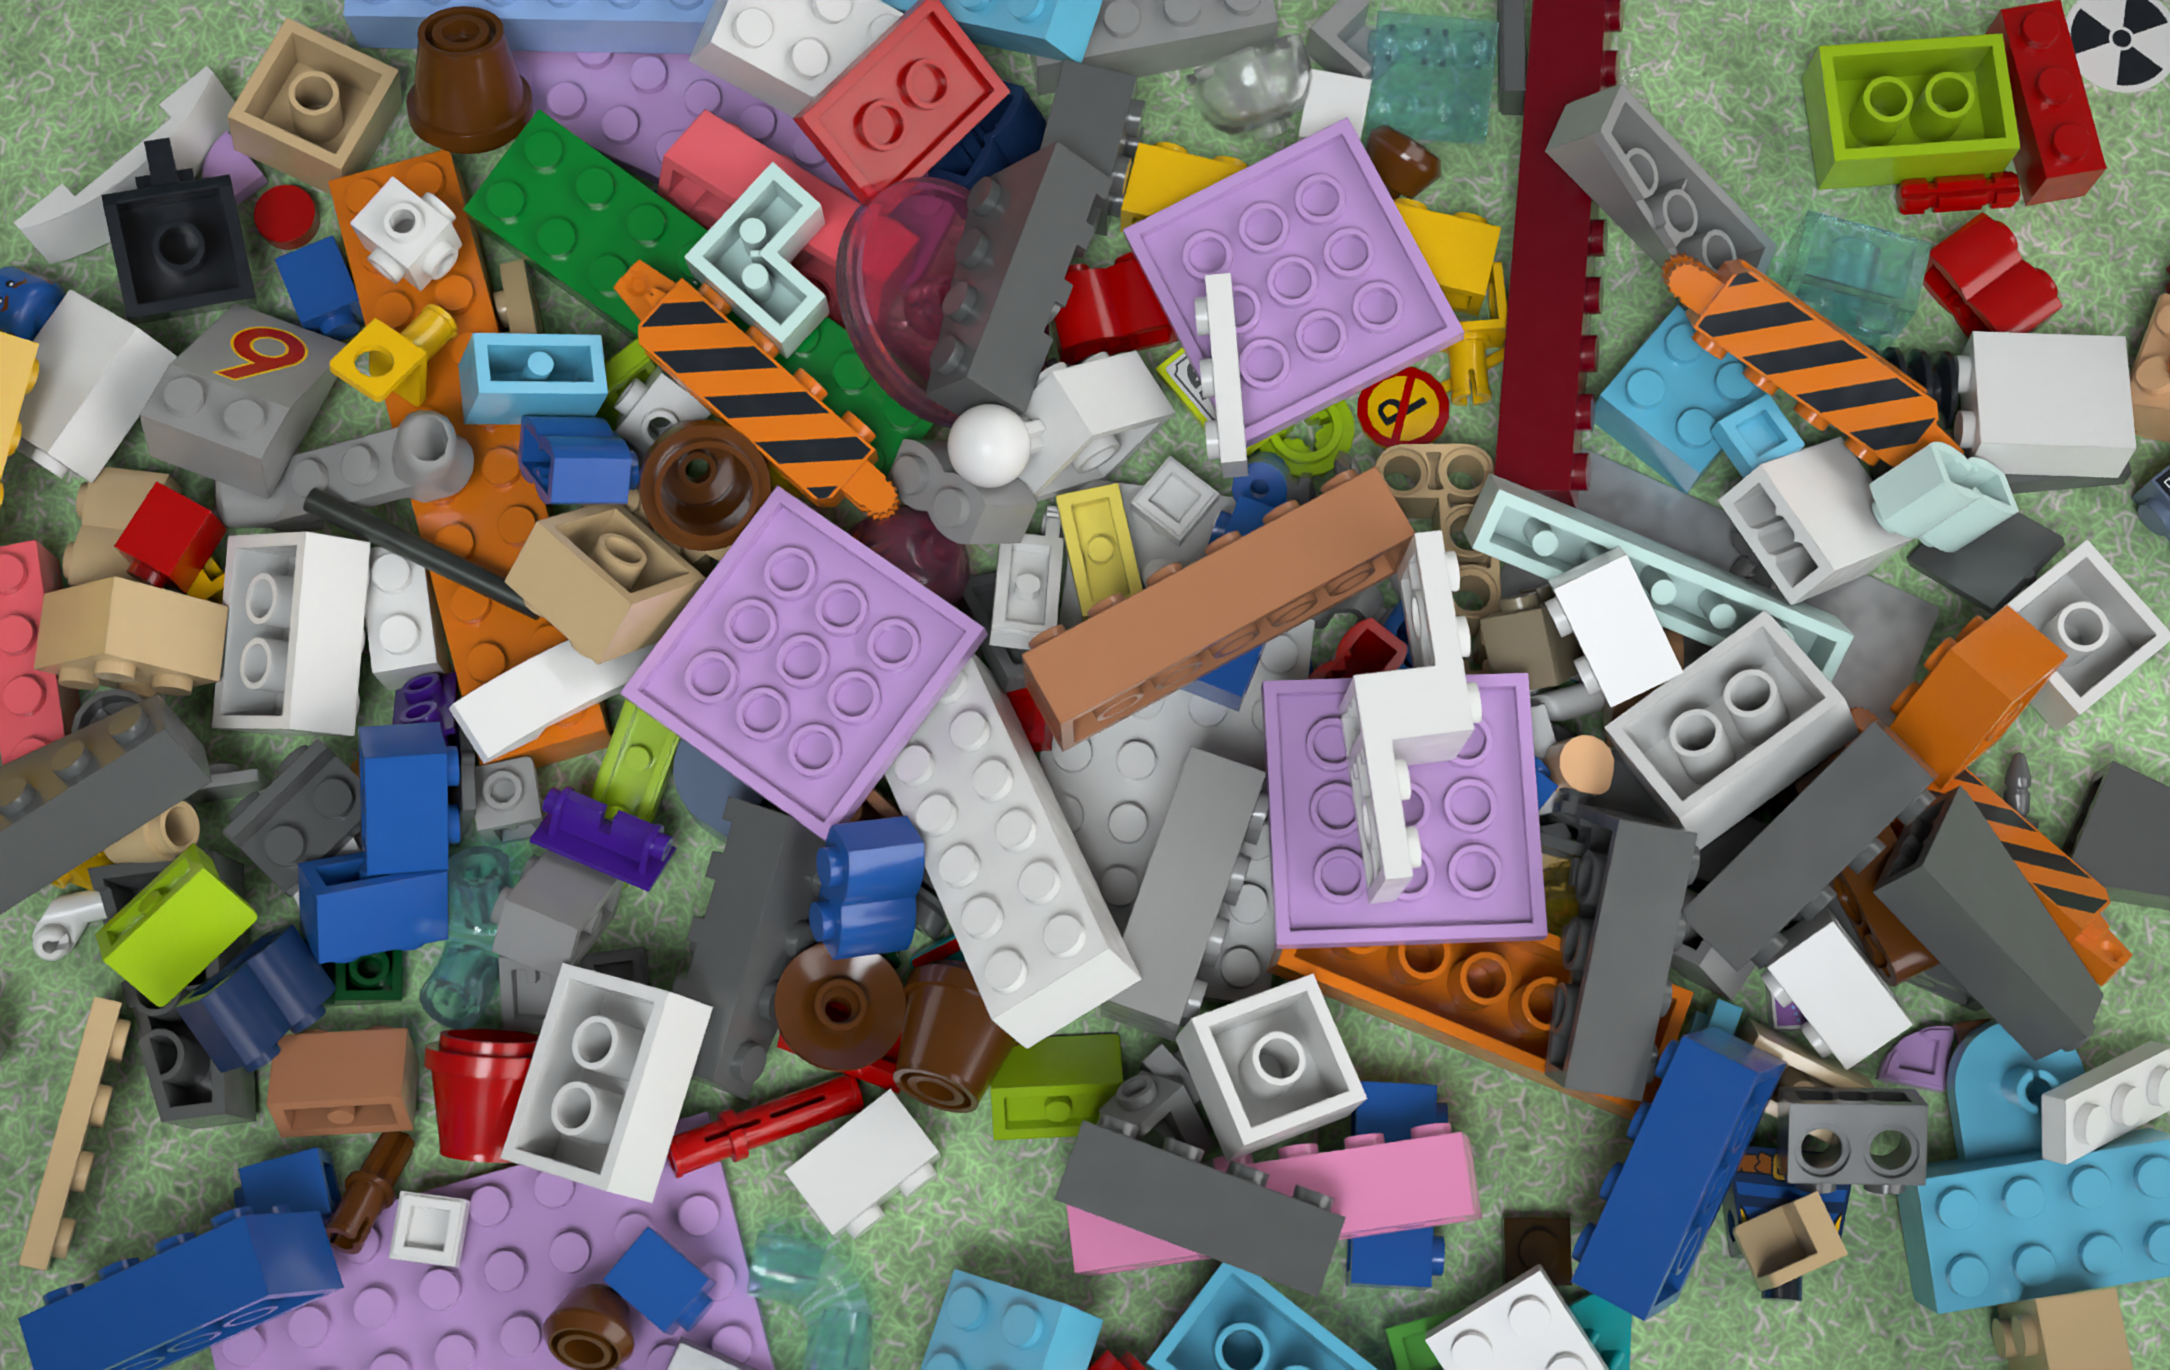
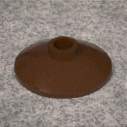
M819 943L798 954L783 971L774 996L776 1024L789 1048L809 1064L830 1071L862 1069L885 1056L899 1038L903 1029L907 1007L906 995L902 993L904 987L895 969L880 954L833 960L824 944ZM833 1002L843 1004L848 1010V1019L843 1022L831 1020L826 1014V1006Z

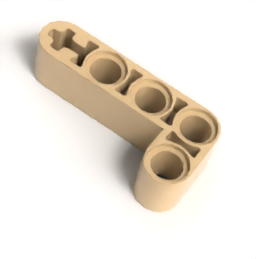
M1400 444L1391 446L1380 454L1375 466L1384 481V477L1393 473L1405 474L1411 478L1415 484V487L1411 490L1399 491L1393 489L1388 484L1387 486L1407 519L1432 518L1433 531L1442 530L1445 551H1455L1459 565L1460 588L1459 591L1452 592V597L1457 592L1470 591L1478 595L1483 601L1484 607L1482 609L1467 611L1459 607L1453 598L1456 617L1465 616L1469 626L1470 637L1476 636L1473 643V659L1476 664L1481 665L1479 671L1470 670L1468 660L1463 659L1465 675L1491 674L1479 619L1500 610L1498 601L1501 599L1500 560L1477 550H1463L1453 543L1450 535L1454 532L1463 531L1489 473L1494 474L1493 461L1486 451L1470 444ZM1457 472L1466 473L1473 477L1477 487L1471 490L1458 489L1451 484L1448 476Z

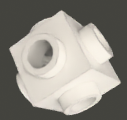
M393 176L350 222L362 245L371 252L367 259L375 269L395 284L404 278L420 291L432 279L438 280L450 271L457 260L458 250L462 246L452 225V222L456 219L454 213L433 194L426 192L420 198Z
M659 366L655 368L644 383L638 378L633 379L614 405V408L620 412L616 419L615 431L622 436L629 451H634L637 454L638 461L641 463L649 448L670 426L685 420H707L711 415L702 404ZM664 417L668 420L664 422L655 421L654 418Z

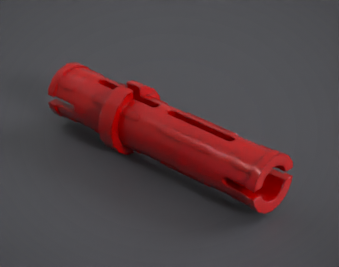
M842 1073L843 1075L788 1093L738 1113L729 1108L718 1112L716 1121L674 1135L667 1154V1160L674 1176L678 1179L683 1177L684 1174L731 1158L734 1163L742 1161L749 1157V1151L804 1132L807 1129L848 1114L861 1112L864 1108V1103L855 1077Z

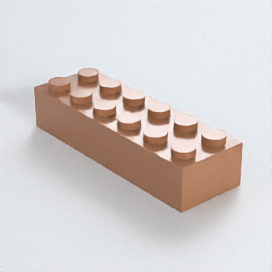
M1374 466L1359 475L1355 469L1346 470L1328 480L1320 488L1322 495L1301 506L1297 500L1288 501L1266 514L1262 519L1265 525L1243 537L1239 531L1225 534L1205 548L1206 556L1185 568H1183L1180 562L1169 564L1156 571L1146 580L1148 587L1127 599L1124 598L1122 593L1111 595L1091 607L1087 612L1089 619L1067 631L1063 625H1056L1035 636L1028 643L1031 650L1022 654L1025 686L1062 752L1397 573L1415 531L1377 467Z

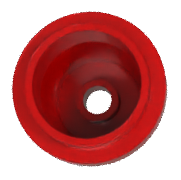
M450 1029L440 1032L439 1041L430 1042L425 1045L424 1067L431 1070L440 1155L451 1159L472 1162H511L500 1157L539 1038L538 1034L500 1029Z

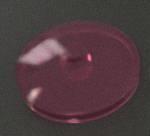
M913 177L901 180L875 193L865 200L849 219L840 240L836 260L837 296L850 341L865 368L877 384L894 401L913 415L938 426L952 428L959 416L928 398L925 394L931 372L929 360L933 349L937 345L944 317L942 304L951 287L956 265L954 253L963 235L969 210L967 208V198L970 190L939 178ZM1047 324L1044 333L1049 335L1050 328L1049 324ZM1046 356V359H1045V362H1044V364H1043V367H1042L1041 372L1044 371L1045 364H1046V361H1047V356Z

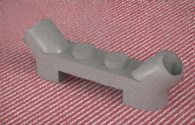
M418 410L409 413L397 428L292 456L269 500L214 480L215 516L225 528H272L283 533L313 532L324 529L323 519L303 510L305 499L314 487L360 509L407 497L423 503L450 497L460 492L468 483L473 472L474 456L472 447L466 439L455 434L454 426L447 417L435 411Z

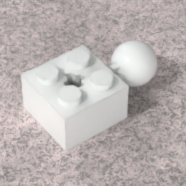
M1136 350L1109 357L1107 352H1101L1079 365L1067 367L1064 362H1060L1042 371L1026 412L1020 416L1012 410L996 404L977 405L965 411L957 418L950 430L947 442L948 456L955 471L967 482L978 487L996 488L1018 478L1029 488L1036 502L1055 497L1056 495L1079 490L1095 480L1106 481L1176 412Z

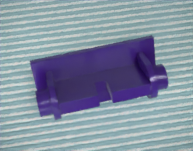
M454 671L442 676H438L435 673L423 674L409 680L402 688L395 691L392 725L440 722L445 746H451L447 735L456 733V719L449 710L458 699L456 672Z
M566 786L562 791L552 787L546 795L542 806V811L548 814L530 837V842L650 892L677 849L672 846L673 837L664 834V826L658 823L654 825L621 810L617 812L613 821L605 818L606 804L577 793L574 788Z

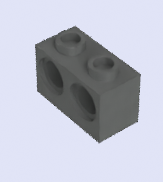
M1779 1087L1777 1167L1787 1183L1795 1184L1796 1189L1808 1193L1816 1191L1819 1194L1831 1193L1836 1191L1837 1184L1863 1185V1189L1868 1192L1885 1195L1905 1192V1185L1926 1186L1928 1104L1915 1089ZM1817 1129H1827L1833 1132L1832 1141L1823 1152L1806 1154L1801 1151L1802 1141L1810 1132ZM1886 1130H1896L1901 1133L1900 1142L1891 1153L1886 1155L1870 1153L1871 1143L1879 1133Z

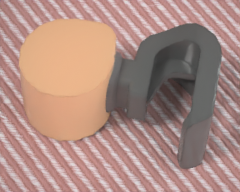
M1580 735L1558 741L1547 750L1543 763L1551 771L1549 779L1558 785L1555 791L1562 795L1561 801L1554 803L1552 813L1563 816L1575 825L1578 803L1588 805L1589 800H1592L1594 796L1609 790L1614 772V758L1610 748L1603 740L1591 735ZM1577 827V842L1547 834L1540 829L1542 854L1563 860H1571L1572 858L1582 859L1585 854L1588 829Z

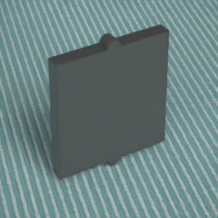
M2017 512L1956 552H1944L1935 547H1927L1922 543L1907 560L1910 567L1994 615L2007 605L2025 585L2030 586L2037 580L2036 574L2065 545V542L2061 535Z
M456 721V733L447 735L451 746L457 747L459 786L447 787L448 804H457L460 843L448 844V846L461 845L476 811L475 753L472 744Z

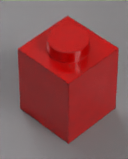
M156 481L114 547L130 563L126 573L140 583L161 589L167 584L186 595L227 532V529L211 510Z

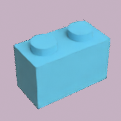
M472 333L458 365L464 424H521V418L524 416L595 417L608 395L601 335Z

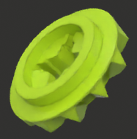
M1344 400L1304 419L1307 426L1323 425L1322 429L1315 432L1313 452H1311L1309 446H1305L1301 438L1286 439V435L1293 432L1294 425L1278 432L1257 450L1278 455L1285 461L1293 477L1300 478L1302 472H1312V476L1323 478L1330 470L1335 468L1334 461L1338 451L1340 450L1348 454L1353 444L1355 433L1354 419Z

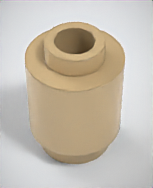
M181 801L103 851L115 864L173 861L175 856L183 853L193 842L197 843L200 833L197 813L190 804Z

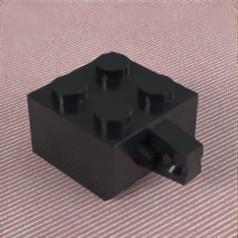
M169 137L144 141L150 175L135 177L137 189L101 195L128 321L136 325L229 309L234 303L242 306L257 304L230 174L195 180L192 168L176 170Z

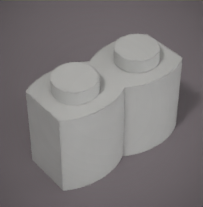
M903 439L887 477L888 482L892 481V487H896L897 491L895 493H898V498L913 509L927 511L935 527L953 542L964 545L1021 543L1038 505L1032 492L1021 480L1016 478L1012 482L996 488L975 486L964 480L953 468L948 456V440Z

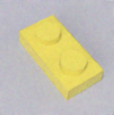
M1114 483L1056 495L1057 510L1082 622L1089 619L1087 615L1088 610L1101 600L1117 593H1122L1124 598L1127 599L1143 589L1119 484Z

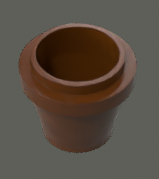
M469 6L446 8L424 19L417 31L418 44L414 84L409 90L406 99L408 119L414 133L430 145L459 154L489 152L517 138L534 114L532 91L528 82L518 72L501 20L495 14L485 9Z
M685 420L666 429L646 453L638 477L641 505L653 528L669 542L682 548L696 551H712L733 545L768 499L771 490L768 467L756 446L731 425L712 420ZM703 459L708 462V470L703 476L693 478L685 473L686 466L690 461Z
M937 960L928 965L918 966L910 972L902 992L906 995L907 1007L893 1080L904 1093L928 1106L954 1113L975 1111L1013 1047L1020 1045V1043L991 1020L967 962Z

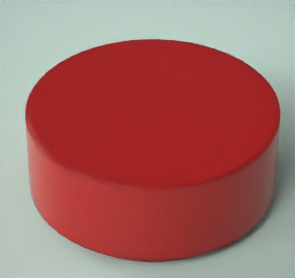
M278 185L268 189L260 196L254 208V222L257 229L270 245L278 249L294 250L303 247L314 238L319 229L320 215L318 208L306 191L294 185Z

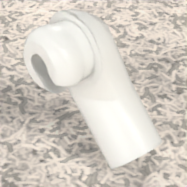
M1583 683L1540 694L1539 689L1530 690L1531 707L1545 704L1550 721H1566L1602 710L1605 703V698L1601 691L1589 696Z

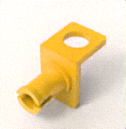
M1501 261L1493 262L1487 286L1490 320L1459 322L1464 330V339L1439 351L1448 354L1452 386L1451 400L1452 404L1457 406H1467V396H1470L1471 393L1473 406L1486 403L1492 399L1491 390L1489 389L1485 349L1502 348L1506 336L1507 302Z
M429 304L422 309V313L400 334L377 318H374L330 360L329 370L375 402H382L393 391L414 406L419 407L426 400L427 362L448 341L457 336V325L448 312L434 304ZM364 352H369V373L371 376L362 374L354 364L358 356Z

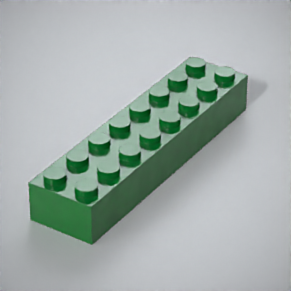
M540 109L537 110L463 208V211L478 229L518 258L523 259L525 263L633 341L638 338V324L640 320L613 287L634 263L640 259L675 283L683 278L696 290L702 285L692 276L684 256L708 230ZM732 310L726 316L744 333L750 327ZM827 316L788 359L780 353L774 358L791 375L799 368L807 372L827 391L828 395L822 402L840 418L847 411H850L876 435V438L870 443L876 449L879 458L874 466L886 478L889 475L903 439H934L950 418L948 409L925 396L926 387Z

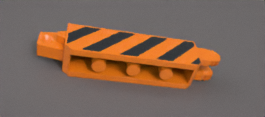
M1676 252L1674 256L1670 254L1668 260L1664 259L1665 264L1661 266L1663 272L1660 274L1662 278L1664 277L1663 282L1668 286V291L1673 292L1674 298L1679 297V301L1689 307L1685 315L1692 327L1696 329L1691 338L1704 350L1720 360L1729 352L1748 365L1742 374L1766 393L1773 396L1780 388L1798 400L1793 410L1819 430L1824 431L1829 424H1832L1849 437L1843 444L1869 465L1875 466L1882 459L1894 468L1932 442L1948 444L1960 453H1964L1962 448L1936 423L1939 420L1937 402L1927 394L1924 386L1744 259L1725 261L1717 272L1698 259L1693 260L1692 255L1687 256L1685 252L1683 254Z
M640 259L618 280L613 288L640 320L638 324L639 345L645 350V354L719 421L731 425L745 435L760 451L764 460L817 508L836 507L845 497L862 513H868L867 517H872L874 522L880 520L883 523L884 520L890 521V517L896 516L895 512L899 511L897 506L900 504V500L897 499L898 493H895L897 489L892 487V481L887 482L886 476L874 466L879 458L876 449L870 443L876 438V435L850 411H847L840 418L822 402L828 395L827 391L803 369L799 368L791 375L774 360L780 353V350L756 327L751 325L744 333L726 316L732 310V307L706 283H703L696 290L683 278L675 283Z
M1857 706L1854 709L1850 708L1859 734L1873 721L1880 720L1869 709L1865 710L1863 707L1858 708ZM1851 740L1845 746L1848 747L1854 740ZM1967 768L1942 789L1932 782L1926 789L1936 798L1959 785L1970 795L2094 981L2101 987L2108 983L2129 961L2133 954L2109 930L2110 926L2100 915L2111 903L2106 888ZM1896 817L1889 825L1898 839L1905 825Z

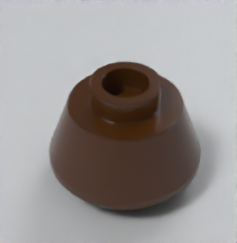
M1386 124L1371 129L1369 132L1365 150L1393 200L1399 198L1401 194L1409 199H1413L1441 177V159L1412 138Z
M589 1284L572 1290L546 1318L542 1329L544 1340L552 1355L561 1363L576 1370H612L631 1357L635 1346L631 1312L628 1304L613 1288L603 1284Z

